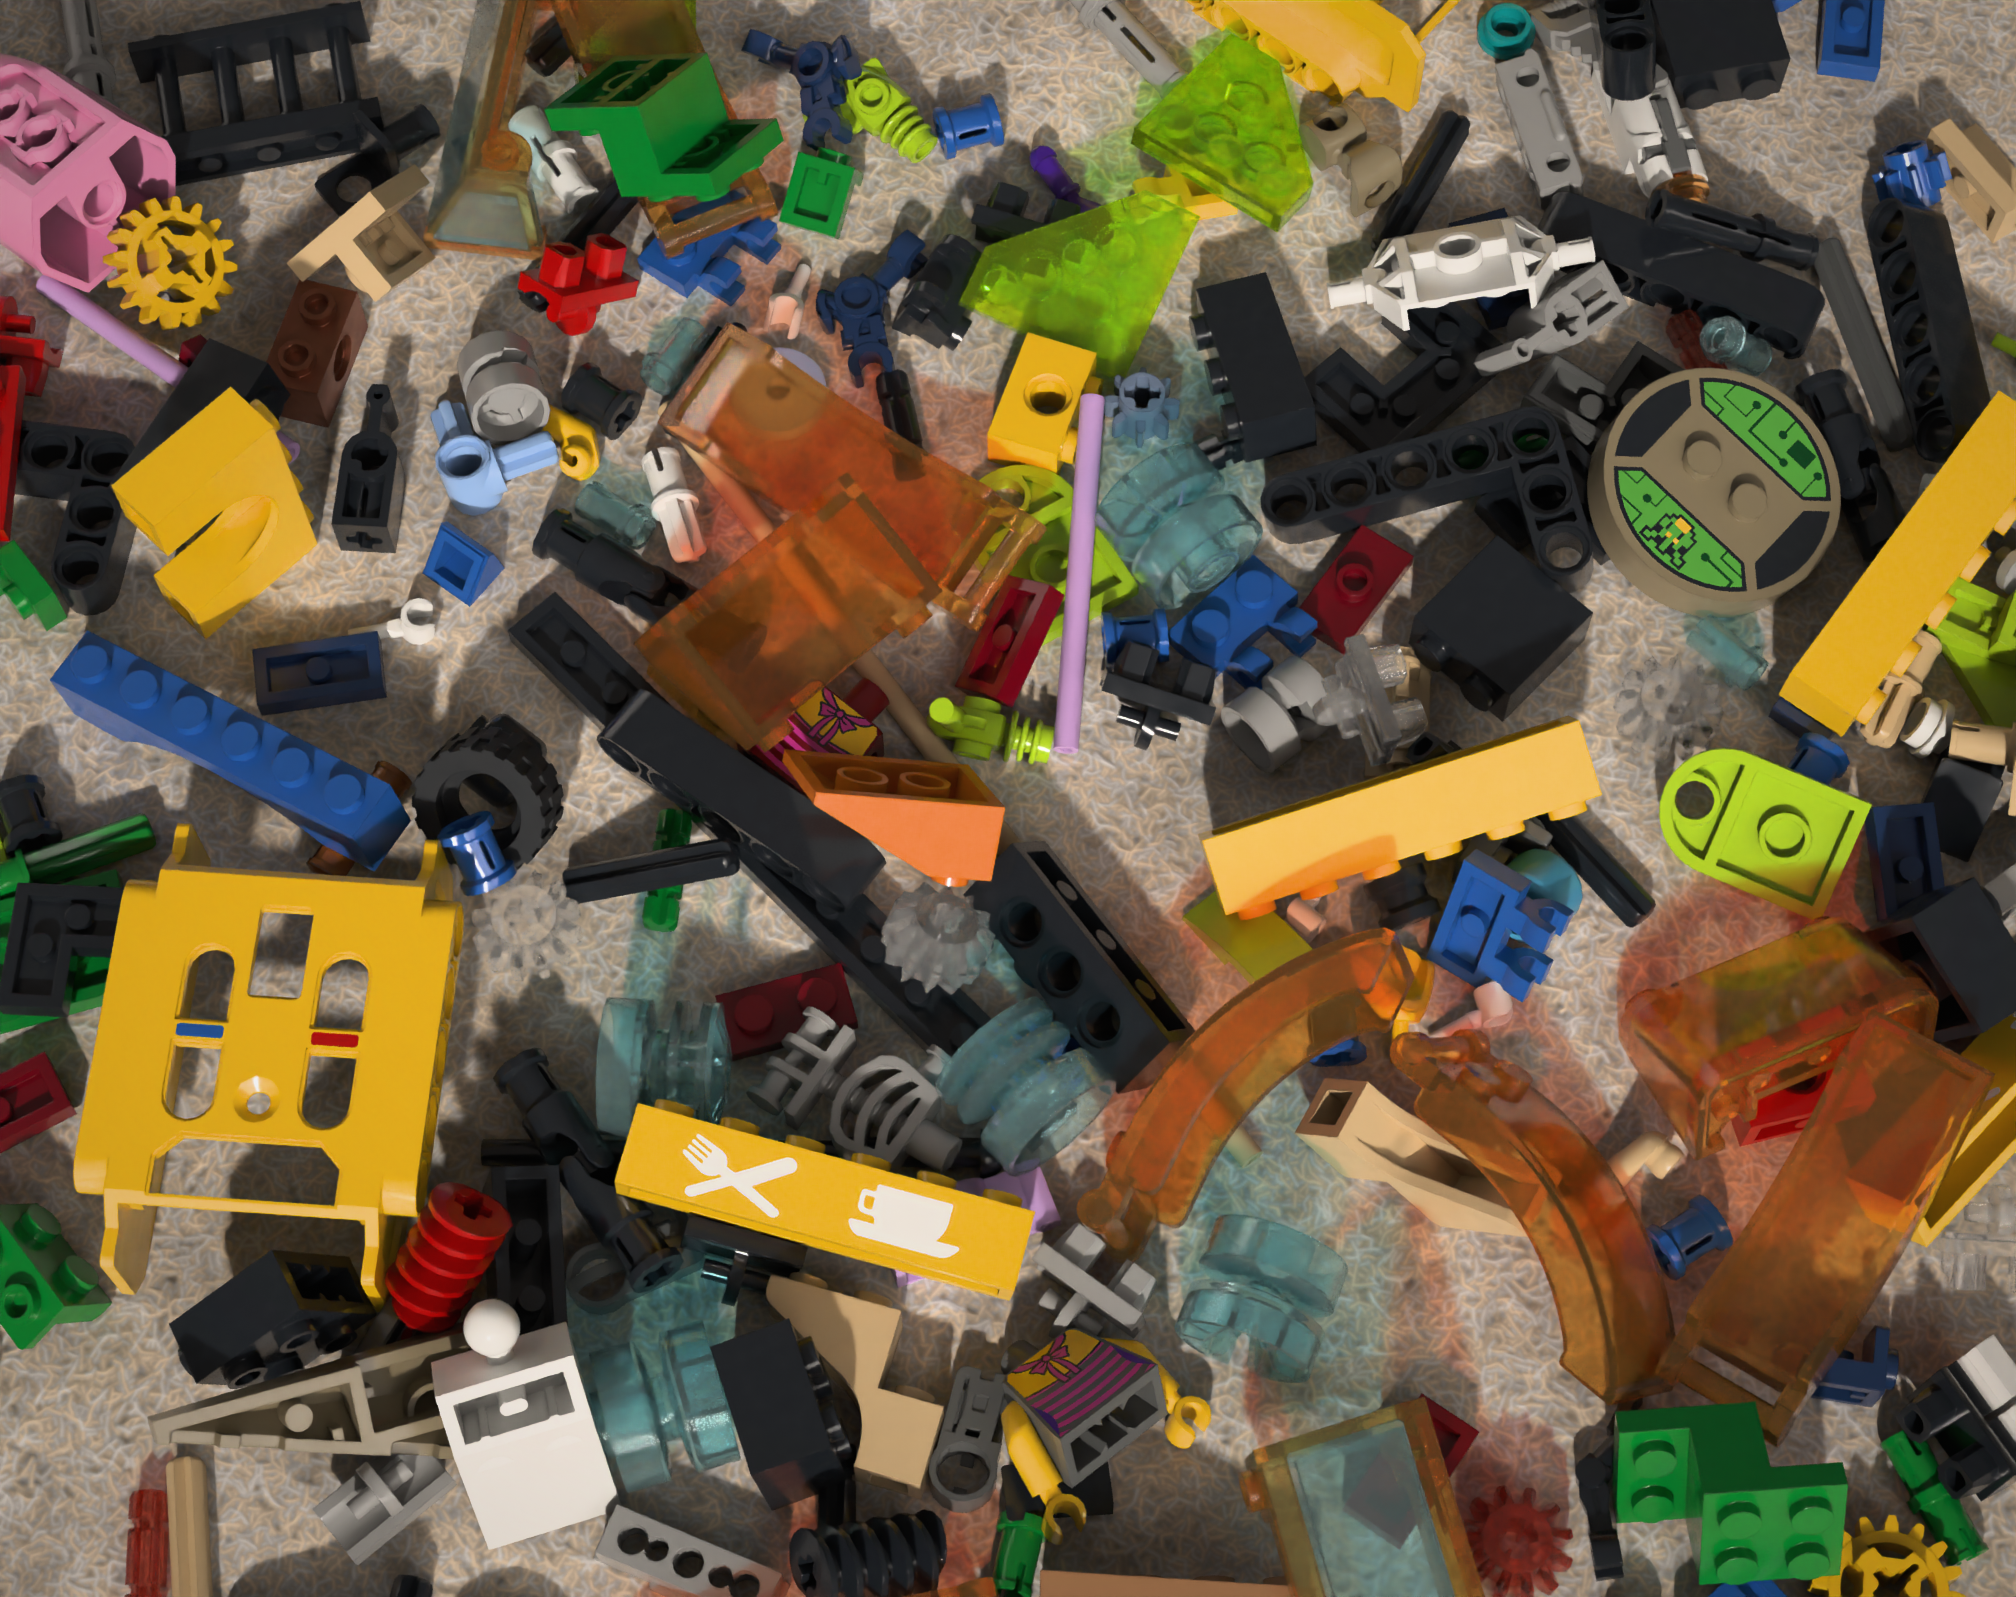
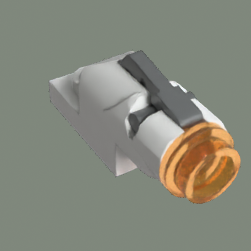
M1593 70L1591 80L1624 174L1635 173L1642 192L1649 199L1656 190L1665 189L1670 193L1709 204L1707 201L1710 193L1708 177L1700 154L1696 149V143L1689 125L1683 117L1671 81L1669 80L1667 86L1652 91L1651 94L1642 99L1621 101L1611 98L1604 92L1600 71Z

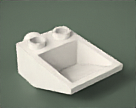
M488 1299L474 1305L467 1313L463 1325L465 1339L473 1350L431 1362L435 1399L455 1462L488 1549L491 1550L613 1512L617 1504L622 1506L567 1322L519 1336L520 1320L516 1311L509 1304L497 1299Z

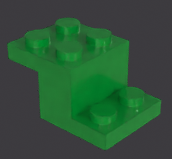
M707 52L613 56L544 108L551 131H578L581 136L600 134L621 197H648V200L651 202H661L676 196H695L696 200L700 202L718 199L731 190L730 184L741 175L760 167L764 163L763 157L784 141L777 118H728Z
M1756 1401L1615 1412L1612 1501L1616 1524L1631 1522L1658 1523L1664 1520L1685 1519L1699 1585L1720 1583L1740 1585L1750 1581L1791 1578L1811 1580L1821 1576L1840 1575L1848 1481L1843 1462L1771 1467Z

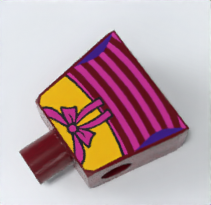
M862 678L843 699L821 682H810L744 731L736 739L737 750L809 799L782 762L784 749L883 757L885 754L883 733L872 722L890 702L886 694L875 683L866 678Z

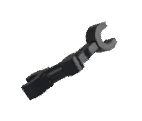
M1636 1389L1624 1395L1619 1401L1615 1412L1638 1410L1643 1405V1395ZM1615 1412L1607 1426L1608 1437L1593 1454L1589 1453L1580 1460L1575 1469L1580 1503L1587 1515L1590 1529L1588 1537L1596 1582L1624 1577L1619 1539L1616 1529H1613L1609 1511L1610 1489L1607 1486L1612 1479Z

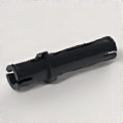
M1665 189L1656 190L1651 195L1646 207L1645 220L1648 226L1653 228L1659 227L1693 237L1700 241L1740 251V255L1743 258L1757 263L1767 259L1794 267V269L1799 271H1807L1815 262L1819 251V241L1815 234H1806L1776 225L1773 217L1756 213L1749 217L1715 205L1679 196Z

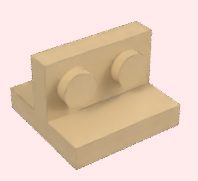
M415 164L368 192L287 262L288 266L304 282L334 261L340 259L345 265V271L350 281L361 291L367 292L375 302L413 277L436 258L398 212L402 206L430 183L429 180Z

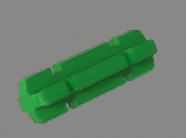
M665 808L660 810L657 815L655 828L656 841L653 842L652 851L690 843L691 815L685 810ZM683 885L647 892L648 897H645L642 914L643 925L646 929L672 932L677 928L680 911L678 900L682 897Z

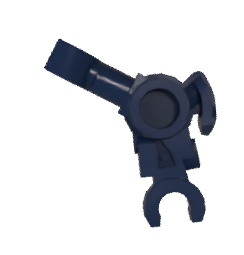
M750 29L741 51L758 57L759 62L773 68L780 69L782 67L790 70L789 73L795 76L801 86V111L808 117L803 128V140L806 145L815 151L818 150V147L825 148L824 138L829 128H831L832 137L844 144L850 143L853 136L852 125L848 119L843 117L840 105L847 102L843 81L845 79L853 80L862 74L859 55L852 41L845 35H840L832 45L827 42L811 41L805 44L801 43L800 47L796 48L765 33Z
M908 229L895 239L887 253L886 261L870 277L862 273L859 277L847 278L841 282L836 288L835 293L825 289H820L817 293L816 311L823 331L827 335L834 334L832 320H837L843 326V330H840L843 351L853 349L848 358V368L852 383L857 388L864 387L862 369L870 363L880 364L884 368V372L895 370L892 353L887 348L889 346L884 329L886 324L883 312L885 305L888 303L887 293L903 277L906 279L914 277L928 261V258L920 253L926 246L925 242Z

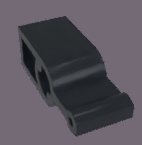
M372 384L366 393V399L370 408L367 431H362L352 436L346 442L342 451L331 525L341 551L396 553L406 485L402 462L397 447L391 438V433L398 427L399 420L388 385ZM380 465H381V467H379V468H377V469H375V470L366 471L367 469H369V468H371V467H373V466H380ZM367 534L372 537L371 540H367Z

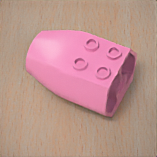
M0 53V244L43 275L89 293L117 268L103 263V256L117 252L118 247L107 239V235L110 231L119 228L126 229L119 217L133 209L139 212V204L156 198L161 205L162 200L176 196V156L167 140L89 88L42 64ZM159 224L158 226L162 228L164 224Z

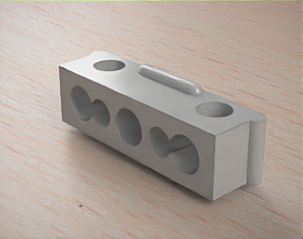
M1527 49L1524 56L1495 64L1496 86L1540 209L1545 210L1552 196L1559 192H1571L1584 196L1583 175L1538 52L1534 49Z
M618 1504L613 1511L593 1558L596 1561L649 1582V1588L653 1592L665 1597H732L729 1585L723 1588H717L712 1585L713 1579L723 1573L732 1576L735 1585L744 1580L755 1581L760 1586L759 1592L755 1597H786L791 1585L784 1581L783 1574L779 1571ZM641 1534L648 1538L652 1551L656 1548L664 1547L668 1549V1554L661 1561H652L647 1557L645 1550L639 1554L630 1555L622 1551V1546L629 1536ZM697 1557L704 1561L703 1569L695 1577L684 1578L677 1574L678 1565L686 1558Z

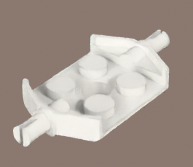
M1520 215L1383 239L1368 267L1361 269L1362 278L1327 283L1330 307L1334 309V307L1366 302L1367 305L1373 304L1374 310L1403 331L1410 330L1407 312L1409 309L1420 307L1438 308L1449 302L1483 296L1500 297L1511 291L1528 289L1530 306L1534 308L1552 283L1555 271H1559L1560 267L1589 262L1594 263L1595 251L1591 236L1579 240L1555 243L1553 235H1545Z

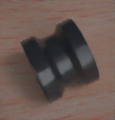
M1423 863L1405 867L1363 886L1367 898L1376 902L1380 910L1381 916L1378 925L1382 935L1420 922L1442 911L1438 899L1429 895L1425 887L1424 881L1427 872Z

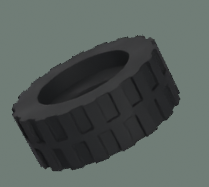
M492 726L488 729H480L479 727L469 728L464 734L460 735L457 733L451 737L423 766L424 769L417 775L413 785L416 787V792L412 796V807L416 809L417 814L415 818L418 829H422L427 840H438L437 836L444 827L469 815L459 798L460 786L464 779L474 774H488L503 783L513 794L517 802V814L513 823L505 828L492 829V832L505 859L513 860L518 871L524 863L527 865L553 836L558 828L556 824L562 818L564 806H561V798L564 794L562 784H558L555 776L557 771L552 763L549 764L542 756L543 752L536 745H530L523 740V736L515 732L510 734L502 731V728ZM442 847L448 863L457 865L450 848Z

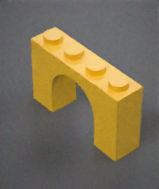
M231 386L111 485L125 516L167 556L222 512L214 523L196 538L191 545H188L153 575L164 600L205 639L211 636L317 545L310 525L315 518L308 506L300 499L299 494L304 488L296 475L289 469L288 463L293 458L285 445L277 437L276 433L281 429L278 420L261 401L254 399L249 404Z

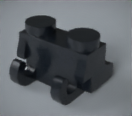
M954 234L945 235L934 247L920 275L903 299L901 304L905 308L897 316L892 329L908 336L917 335L938 349L944 345L954 351L972 323V320L963 315L971 300L981 304L999 277V274L991 269L993 262L988 260L966 239Z

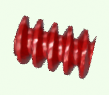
M454 1182L438 1184L430 1192L428 1204L420 1210L417 1223L407 1233V1241L399 1248L396 1253V1261L392 1263L385 1274V1284L392 1295V1307L397 1317L409 1328L424 1333H441L451 1329L459 1320L461 1311L470 1301L474 1289L481 1282L483 1273L494 1259L495 1252L504 1242L505 1234L513 1226L509 1212L499 1201L465 1184Z

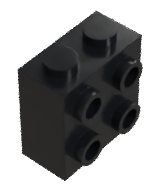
M1650 0L1656 31V63L1668 73L1680 109L1699 110L1707 108L1714 103L1742 98L1746 100H1759L1770 94L1780 92L1791 58L1771 0Z
M1497 535L1414 616L1408 644L1412 646L1415 656L1425 667L1434 672L1442 671L1459 685L1461 693L1472 706L1483 712L1489 710L1503 722L1585 640L1593 612Z
M270 1250L169 1323V1326L179 1345L178 1356L184 1369L194 1378L196 1384L227 1385L229 1389H239L304 1370L306 1365L320 1355L331 1354L347 1347L358 1336L355 1330L374 1318L377 1313L361 1286V1280L350 1257Z

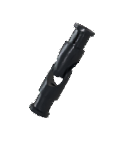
M1830 369L1813 374L1801 381L1795 387L1793 396L1798 405L1805 406L1808 416L1820 430L1828 444L1838 472L1841 507L1863 560L1872 563L1903 521L1906 513L1897 497L1890 478L1881 467L1875 442L1863 415L1854 412L1845 388L1848 380L1845 373L1840 369ZM1876 505L1874 511L1863 520L1858 508Z
M564 508L555 509L543 521L533 541V555L542 560L552 558L575 572V578L578 582L609 600L626 606L633 614L694 651L702 648L726 662L729 672L737 677L745 675L760 655L767 641L768 631L761 625L748 626L725 612L724 604L666 569L650 564L640 554L605 533L595 535L572 521V513ZM669 593L680 600L675 605L665 606V600Z
M532 1048L519 1053L497 1070L493 1077L497 1088L502 1094L510 1095L524 1116L522 1127L548 1166L559 1165L561 1184L572 1197L575 1206L601 1245L614 1250L629 1273L627 1280L635 1293H644L656 1288L680 1269L684 1262L681 1253L676 1247H669L651 1221L654 1212L646 1201L616 1194L614 1181L619 1163L576 1097L570 1091H563L547 1068L549 1061L541 1048ZM577 1144H578V1146H579L580 1149H581V1150L578 1151V1152H577Z

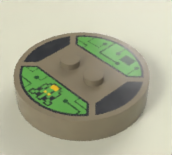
M1695 368L1682 370L1666 375L1643 388L1605 428L1592 454L1588 471L1587 498L1592 523L1602 547L1616 568L1630 583L1653 600L1671 609L1699 617L1731 618L1747 615L1761 610L1785 596L1822 561L1831 546L1840 516L1841 494L1837 468L1827 442L1811 418L1798 404L1774 386L1753 376L1728 369Z

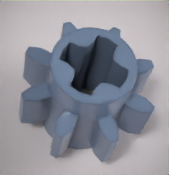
M1141 367L1138 373H1134L1127 378L1116 375L1114 377L1115 395L1104 397V415L1114 417L1112 421V436L1117 438L1125 434L1135 439L1137 448H1142L1144 440L1155 435L1162 440L1168 439V420L1179 418L1180 400L1168 398L1170 395L1171 379L1166 377L1160 380L1156 376L1147 373L1145 367ZM1142 404L1147 405V408H1137L1135 406Z

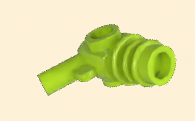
M871 58L860 66L862 69L861 76L853 80L845 79L843 81L847 102L840 105L842 115L850 121L853 135L858 134L864 128L872 136H880L882 143H890L891 148L898 149L899 156L907 157L912 163H918L930 154L936 146L938 138L931 132V125L924 123L923 117L918 115V107L911 104L912 100L909 94L888 76L882 63L877 58ZM803 114V119L806 122L808 117Z
M965 696L963 706H957L951 700L939 697L931 703L929 714L926 717L928 727L936 736L954 742L952 751L954 754L981 761H989L991 751L997 752L1000 747H1004V762L1009 761L1011 749L1017 750L1016 761L1018 762L1022 761L1023 753L1026 752L1030 753L1029 764H1034L1035 761L1047 764L1055 731L1054 726L1043 724L1042 719L1037 720L1035 729L1029 728L1031 722L1029 716L1025 717L1023 726L1017 725L1018 710L1013 711L1011 723H1007L1006 717L1000 714L1002 706L1000 703L974 696Z

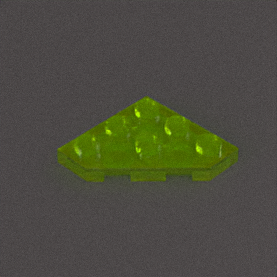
M1232 33L1134 127L1131 140L1132 145L1275 232H1278L1310 198L1314 183L1280 63Z
M1145 190L986 246L958 305L1024 337L1029 332L1096 352L1097 372L1113 379L1116 375L1125 378L1200 216Z

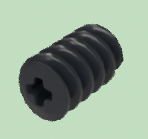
M926 1509L914 1515L897 1513L890 1518L877 1516L865 1522L851 1520L840 1526L824 1524L815 1530L800 1528L794 1532L789 1543V1562L792 1576L797 1587L806 1597H911L912 1593L915 1597H933L938 1588L939 1575L946 1563L947 1557L946 1534L942 1521L933 1511Z

